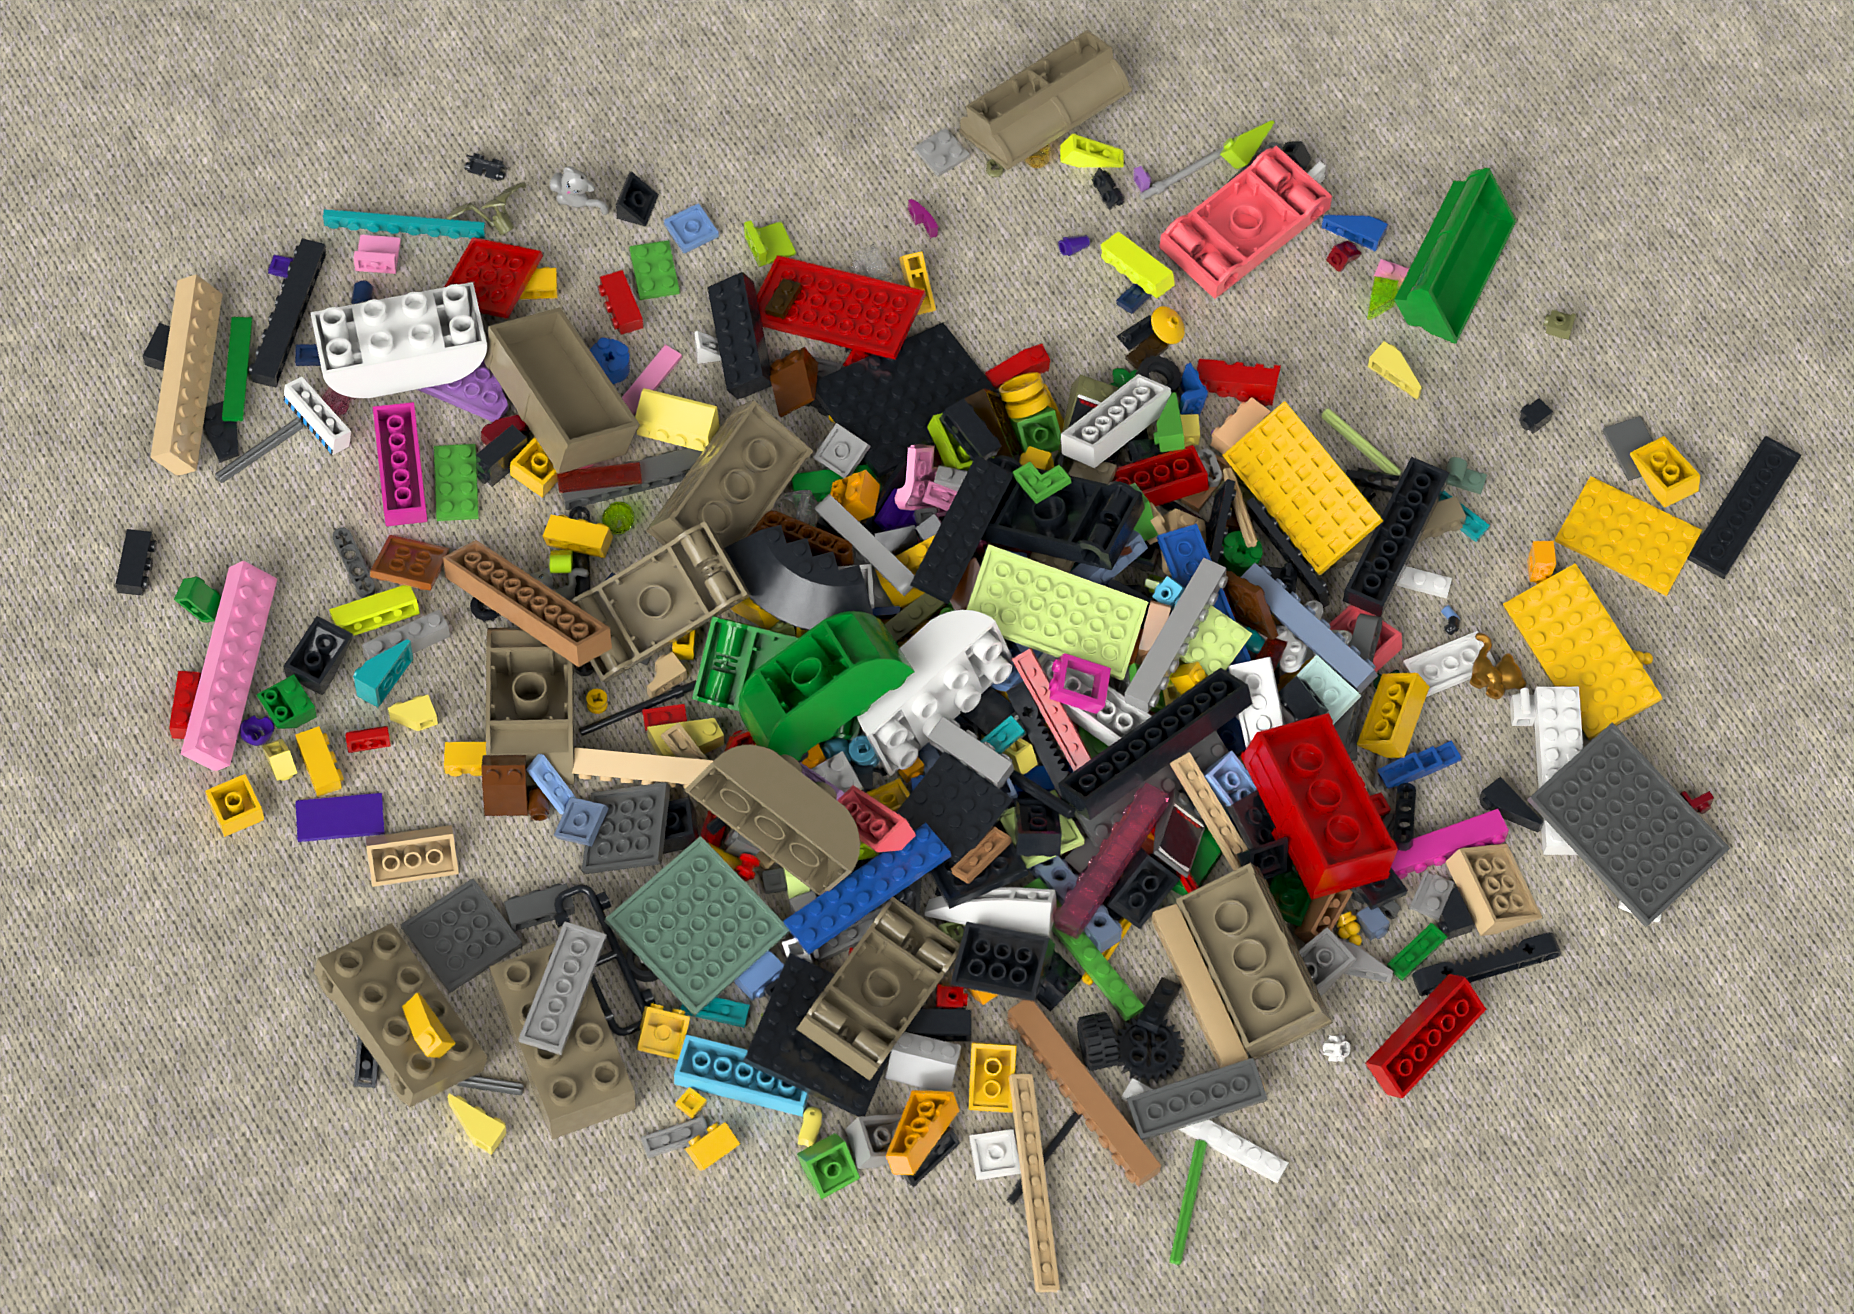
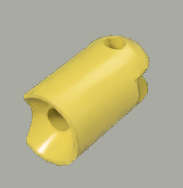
M809 1107L804 1111L803 1124L798 1136L799 1145L810 1147L815 1144L822 1124V1113L818 1108Z

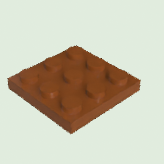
M389 534L370 570V577L431 591L444 566L443 557L449 554L450 548Z

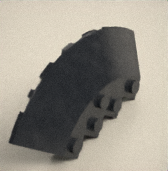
M781 525L760 530L724 548L751 594L750 600L759 608L764 609L785 624L789 623L801 628V630L809 631L824 619L842 612L858 611L873 615L860 565L839 570L833 551L812 556L808 539L805 538L786 543Z

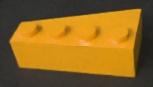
M911 1091L886 1154L893 1174L914 1175L960 1111L952 1091Z

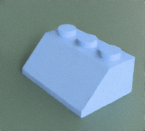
M1230 751L1202 774L1232 824L1237 827L1227 807L1257 789L1247 769L1233 751Z

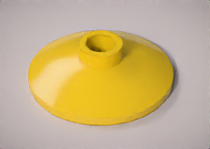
M1166 306L1158 307L1153 311L1151 324L1156 335L1165 343H1179L1184 338L1185 327L1178 313Z

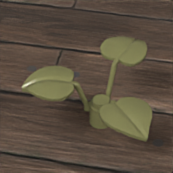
M521 182L505 189L494 200L488 201L481 207V209L494 207L496 214L492 216L493 221L471 202L455 208L445 219L454 218L466 210H474L491 227L495 226L501 236L514 228L508 218L509 215L505 207L507 198L519 188H526V183ZM498 206H502L503 211H500Z

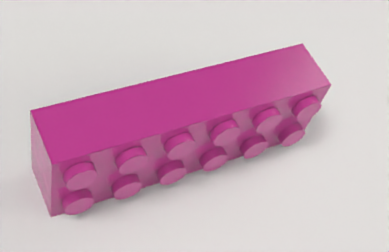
M414 402L374 406L373 415L385 525L387 527L427 522Z

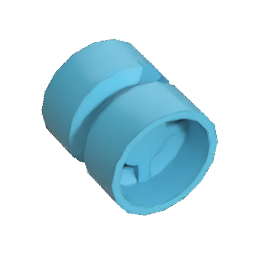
M862 735L857 736L851 741L849 754L855 765H871L876 767L879 759L868 738Z

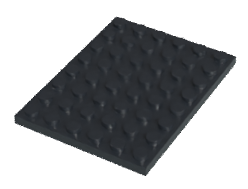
M944 322L905 339L896 359L872 354L818 379L815 397L835 423H838L871 446L863 460L878 478L895 470L900 461H907L908 448H911V445L935 446L934 450L937 448L927 428L934 415L943 413L949 406L982 389L996 393L999 392Z

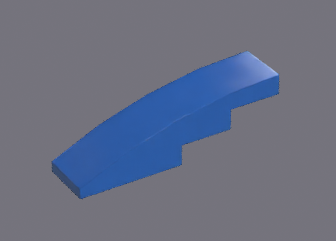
M1451 740L1436 748L1432 746L1417 754L1413 752L1404 758L1377 769V772L1386 788L1389 789L1402 783L1420 779L1461 761L1462 757Z

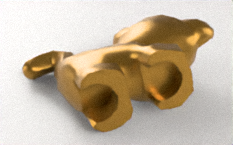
M1476 633L1475 639L1482 641L1484 646L1480 649L1478 657L1474 661L1469 683L1478 689L1487 686L1486 695L1495 700L1500 699L1504 695L1505 690L1514 688L1521 690L1525 688L1527 683L1522 677L1520 667L1514 662L1513 656L1510 653L1505 654L1502 660L1494 667L1486 657L1492 648L1491 639L1483 633Z

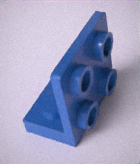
M1187 363L1180 385L1183 394L1178 405L1180 415L1198 414L1200 416L1208 396L1206 386L1201 383L1198 371L1193 368L1191 363Z

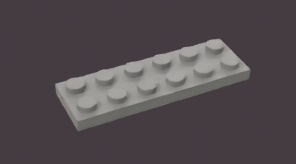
M564 922L519 1036V1042L562 1055L605 944L606 934Z

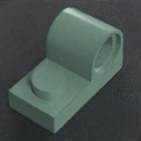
M1458 457L1450 458L1445 471L1450 472L1447 485L1481 494L1487 474L1467 469L1468 463L1464 459Z

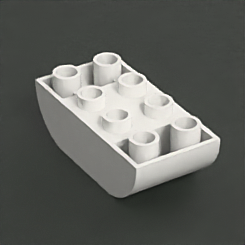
M473 282L460 285L453 284L444 288L411 292L396 297L369 300L364 303L330 307L325 310L310 312L324 380L334 391L349 397L373 398L452 383L472 373L481 364L487 352V342Z
M972 610L947 612L930 620L900 647L915 672L906 678L901 687L888 691L873 702L866 713L857 716L880 763L890 777L898 769H907L916 761L918 751L929 742V734L942 717L947 720L950 718L955 719L960 714V711L964 713L970 712L978 705L981 694L993 683L1000 684L1009 677L1014 665L1013 657L996 621L991 617Z

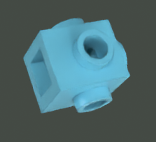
M1167 576L1163 582L1157 585L1155 594L1152 597L1159 603L1171 605V610L1173 611L1186 588Z

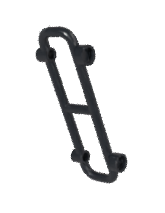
M575 885L557 895L554 902L557 914L553 915V918L558 928L563 926L564 922L571 923L563 907L564 900L578 893L587 895L612 951L599 957L596 967L611 960H617L641 1012V1019L629 1026L619 1027L594 973L590 981L610 1030L618 1036L630 1035L641 1030L640 1025L644 1008L650 1007L651 1003L656 1004L654 996L650 989L640 991L613 930L605 922L606 915L604 910L611 908L606 892L604 891L596 895L594 890L588 885Z

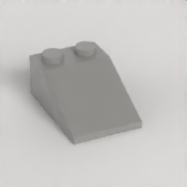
M1328 927L1299 950L1320 996L1356 961L1352 953Z
M902 1114L857 1117L846 1128L858 1169L877 1168L889 1164L886 1154Z

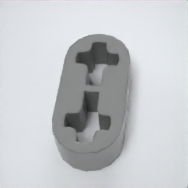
M1202 449L1198 452V455L1208 473V487H1216L1221 482V469L1214 452L1209 449ZM1202 457L1209 459V465L1206 464L1205 460H1202ZM1209 471H1211L1214 477L1216 476L1215 479L1209 477Z

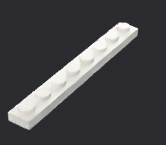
M1132 1078L1121 1099L1127 1101L1128 1097L1153 1089ZM1210 1120L1179 1129L1197 1140L1206 1141L1208 1146L1278 1183L1288 1166V1162Z

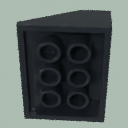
M966 921L950 985L1035 1002L1050 967L1055 943L1050 937Z

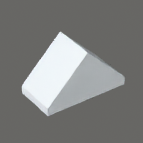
M696 331L695 350L698 364L721 361L717 338Z

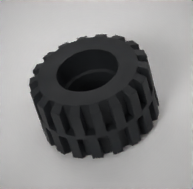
M1107 1012L1080 1016L1077 1022V1034L1086 1067L1089 1071L1117 1066L1119 1059L1118 1044L1113 1023Z

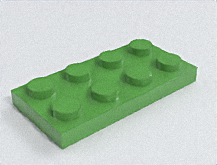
M476 445L434 446L437 521L479 519Z

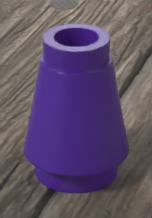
M1087 235L1063 237L1058 243L1059 250L1063 256H1071L1089 247L1090 240Z

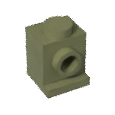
M1552 310L1551 315L1546 314L1543 324V326L1547 327L1545 333L1569 340L1576 314L1572 313V315Z

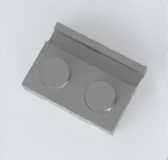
M1425 871L1409 909L1439 921L1455 882Z

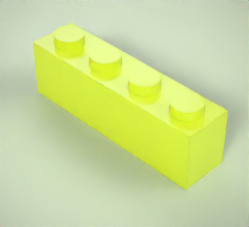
M1119 231L1101 244L1102 259L1106 263L1113 265L1119 273L1129 277L1132 283L1141 286L1147 294H1151L1158 299L1175 285L1173 271Z
M407 585L329 609L332 623L352 633L354 636L420 614L415 594L411 586Z

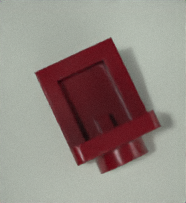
M1347 240L1334 245L1326 261L1338 272H1341L1347 263L1357 260L1362 253L1355 244Z
M1686 791L1680 793L1697 813L1704 814L1711 809L1714 796L1710 791L1691 800Z

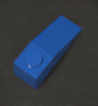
M1325 215L1321 228L1376 252L1386 234L1388 224L1381 219H1375L1371 216Z

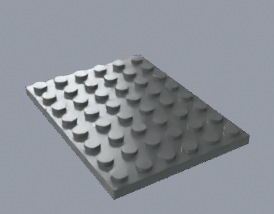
M1613 723L1608 725L1527 799L1645 927L1650 925L1730 849Z

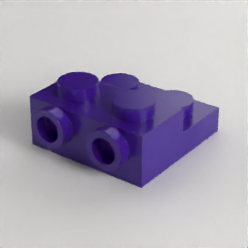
M893 489L875 518V523L881 529L908 523L915 525L916 528L915 510L899 509L895 504L897 489Z

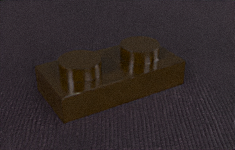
M783 278L765 308L766 314L785 319L802 290L801 283Z
M1153 333L1126 355L1125 360L1135 369H1138L1145 358L1160 356L1168 349L1169 345Z

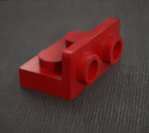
M387 726L345 733L348 753L391 746Z

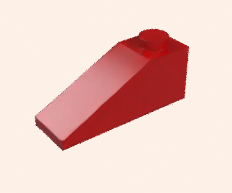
M1041 343L1020 351L985 372V376L995 389H998L1006 381L1019 375L1048 372L1050 358Z

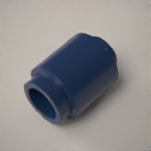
M365 280L356 282L353 286L351 304L372 300L373 285Z

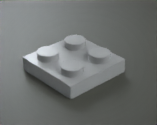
M946 127L914 147V151L938 177L970 158L969 152Z
M836 423L814 458L842 478H846L853 474L871 446Z

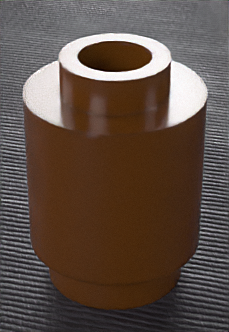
M539 787L533 788L532 791L528 792V814L534 821L546 820L550 813L549 799Z

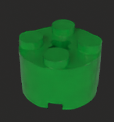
M1241 531L1231 532L1222 542L1224 551L1222 557L1218 559V564L1226 567L1227 571H1232L1236 576L1241 577L1254 563L1259 564L1263 555L1262 545L1258 540L1255 547H1247Z

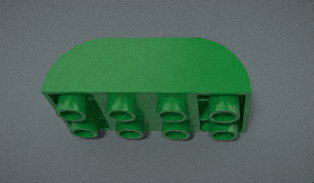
M842 612L821 621L751 674L740 693V717L757 746L771 749L780 756L783 754L789 755L799 761L804 753L819 742L832 738L836 730L850 719L866 713L871 704L888 691L901 687L906 678L915 671L881 620L864 612Z

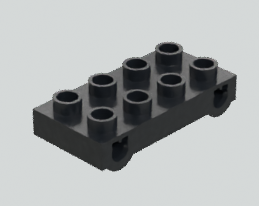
M1000 455L995 458L988 457L987 459L1011 473L1023 466L1008 456ZM1036 468L1041 475L1048 471ZM1068 475L1071 478V484L1036 504L1016 479L1012 477L981 540L1112 570L1145 509L1142 492L1136 491L1130 485L1119 481L1105 484Z

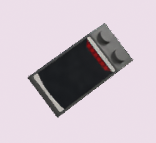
M1175 788L1166 796L1163 802L1157 805L1153 853L1184 877H1187L1190 874L1206 824L1188 796L1180 793Z

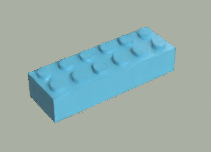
M686 1035L674 1073L675 1085L690 1087L694 1090L803 1117L809 1093L743 1063L747 1052L746 1049Z

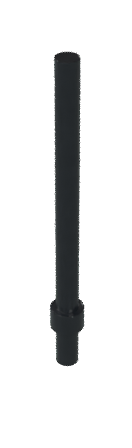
M696 680L682 686L680 684L674 686L668 692L579 728L581 736H585L640 713L643 709L652 708L673 698L679 699L685 693L694 690Z
M1074 1111L1043 1151L1044 1165L1080 1119L1082 1113L1078 1115ZM1021 1178L1015 1184L1016 1188L1007 1198V1202L1011 1205H1014L1023 1194Z

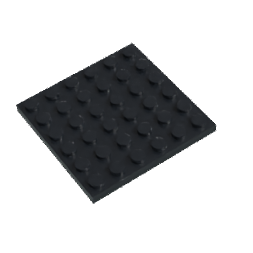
M789 953L743 1059V1063L857 1117L866 1116L891 1051L871 1080H868L797 1030L808 1011L835 974Z

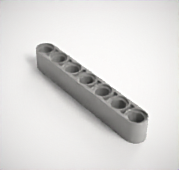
M830 494L814 508L845 540L849 541L852 547L903 596L913 588L910 584L914 574Z

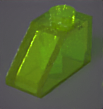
M1374 277L1367 320H1372L1394 307V298L1399 290L1397 288L1398 280Z

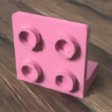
M360 235L358 251H354L355 271L396 274L400 238Z

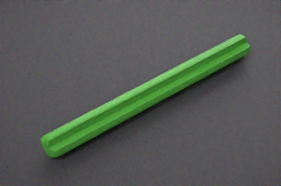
M1200 1139L1195 1141L1169 1260L1170 1263L1180 1265L1182 1262L1207 1142Z

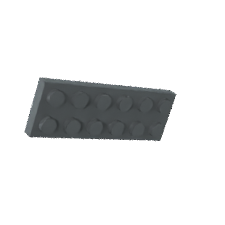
M1254 1058L1127 1098L1139 1138L1142 1141L1268 1101Z

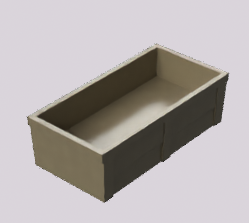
M560 307L489 326L484 363L492 371L517 409L518 415L522 421H525L553 463V467L558 474L626 455L635 431L638 430L640 424Z
M752 400L741 406H736L646 531L664 546L686 530L706 521L711 525L723 548L747 537L761 518L772 510L775 501L813 450L756 401Z
M1249 863L1176 899L1209 966L1208 970L1218 985L1242 1036L1241 1040L1245 1049L1254 1058V1061L1333 1023L1259 867Z

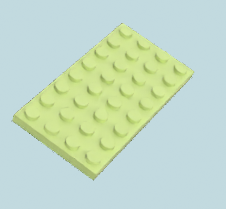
M988 544L966 610L977 611L994 619L1004 639L1057 658L1066 653L1111 668L1110 677L1123 681L1148 602Z

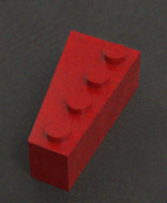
M1199 359L1196 370L1198 371L1201 383L1206 386L1208 392L1216 393L1219 397L1223 398L1228 396L1234 397L1241 402H1247L1252 397L1263 406H1272L1281 366L1274 365L1273 368H1264V364L1256 363L1255 367L1245 366L1244 362L1228 365L1226 361Z

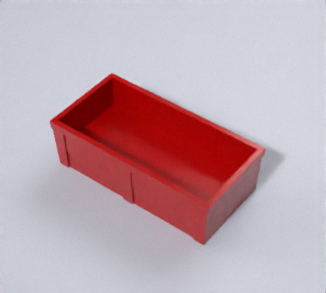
M1326 713L1256 732L1247 749L1241 754V758L1280 837L1288 838V853L1311 899L1387 879L1398 848L1380 818L1365 788L1362 777L1359 776L1333 725L1330 714Z

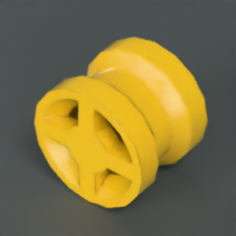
M592 689L587 693L586 702L588 710L594 714L603 713L608 707L606 692L602 689Z

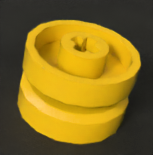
M1040 373L1022 374L1006 381L1000 386L999 392L1002 400L1007 402L1005 408L1010 418H1023L1033 415L1050 404L1047 390L1042 389L1044 382Z

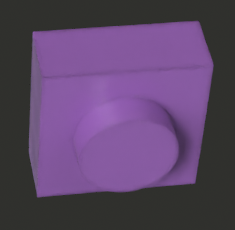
M1142 166L1134 168L1133 179L1140 191L1143 192L1149 189L1151 183L1149 173L1145 172Z

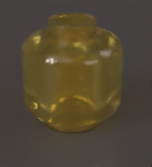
M1050 144L1024 159L1025 162L1036 169L1046 166L1050 160Z

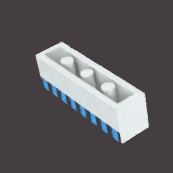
M303 377L285 385L283 401L332 455L349 447L351 431Z

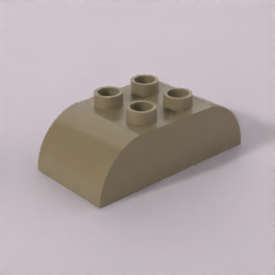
M742 745L733 747L720 754L684 790L819 896L826 891H830L853 871L860 852L859 832L850 812L836 800L837 794L832 787L820 781L814 783L801 773L803 770L802 766L795 758L785 754L780 756L771 749L762 746Z

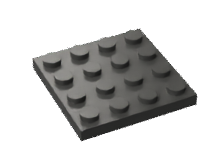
M667 782L591 793V802L605 804L609 809L592 847L587 845L584 847L582 872L592 874L662 864L671 787Z
M474 878L400 924L401 929L449 993L523 946L521 940Z

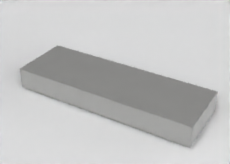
M702 1116L642 1136L641 1141L647 1158L649 1159L690 1145L688 1141L699 1134L701 1137L707 1133L706 1128L708 1127L705 1117Z

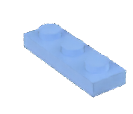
M537 754L526 771L559 814H563L570 797H576L543 754Z

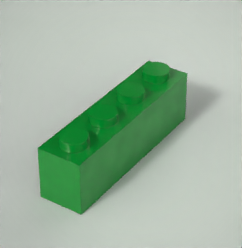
M868 465L857 466L853 472L854 474L867 470L876 480L875 474ZM831 469L795 474L791 479L794 504L809 506L811 503L821 502L831 493L832 483L843 478Z
M1207 825L1205 826L1190 871L1199 888L1223 854ZM1180 880L1172 889V891L1181 896L1188 894Z

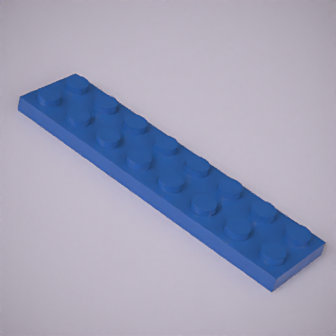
M1197 524L1157 536L1172 578L1185 588L1202 559L1206 558L1212 561ZM1220 588L1217 601L1212 606L1235 621L1225 593ZM1245 645L1230 665L1251 661Z
M927 823L914 830L916 836L902 850L882 852L843 879L830 891L824 892L783 921L784 925L808 955L951 857L950 851Z

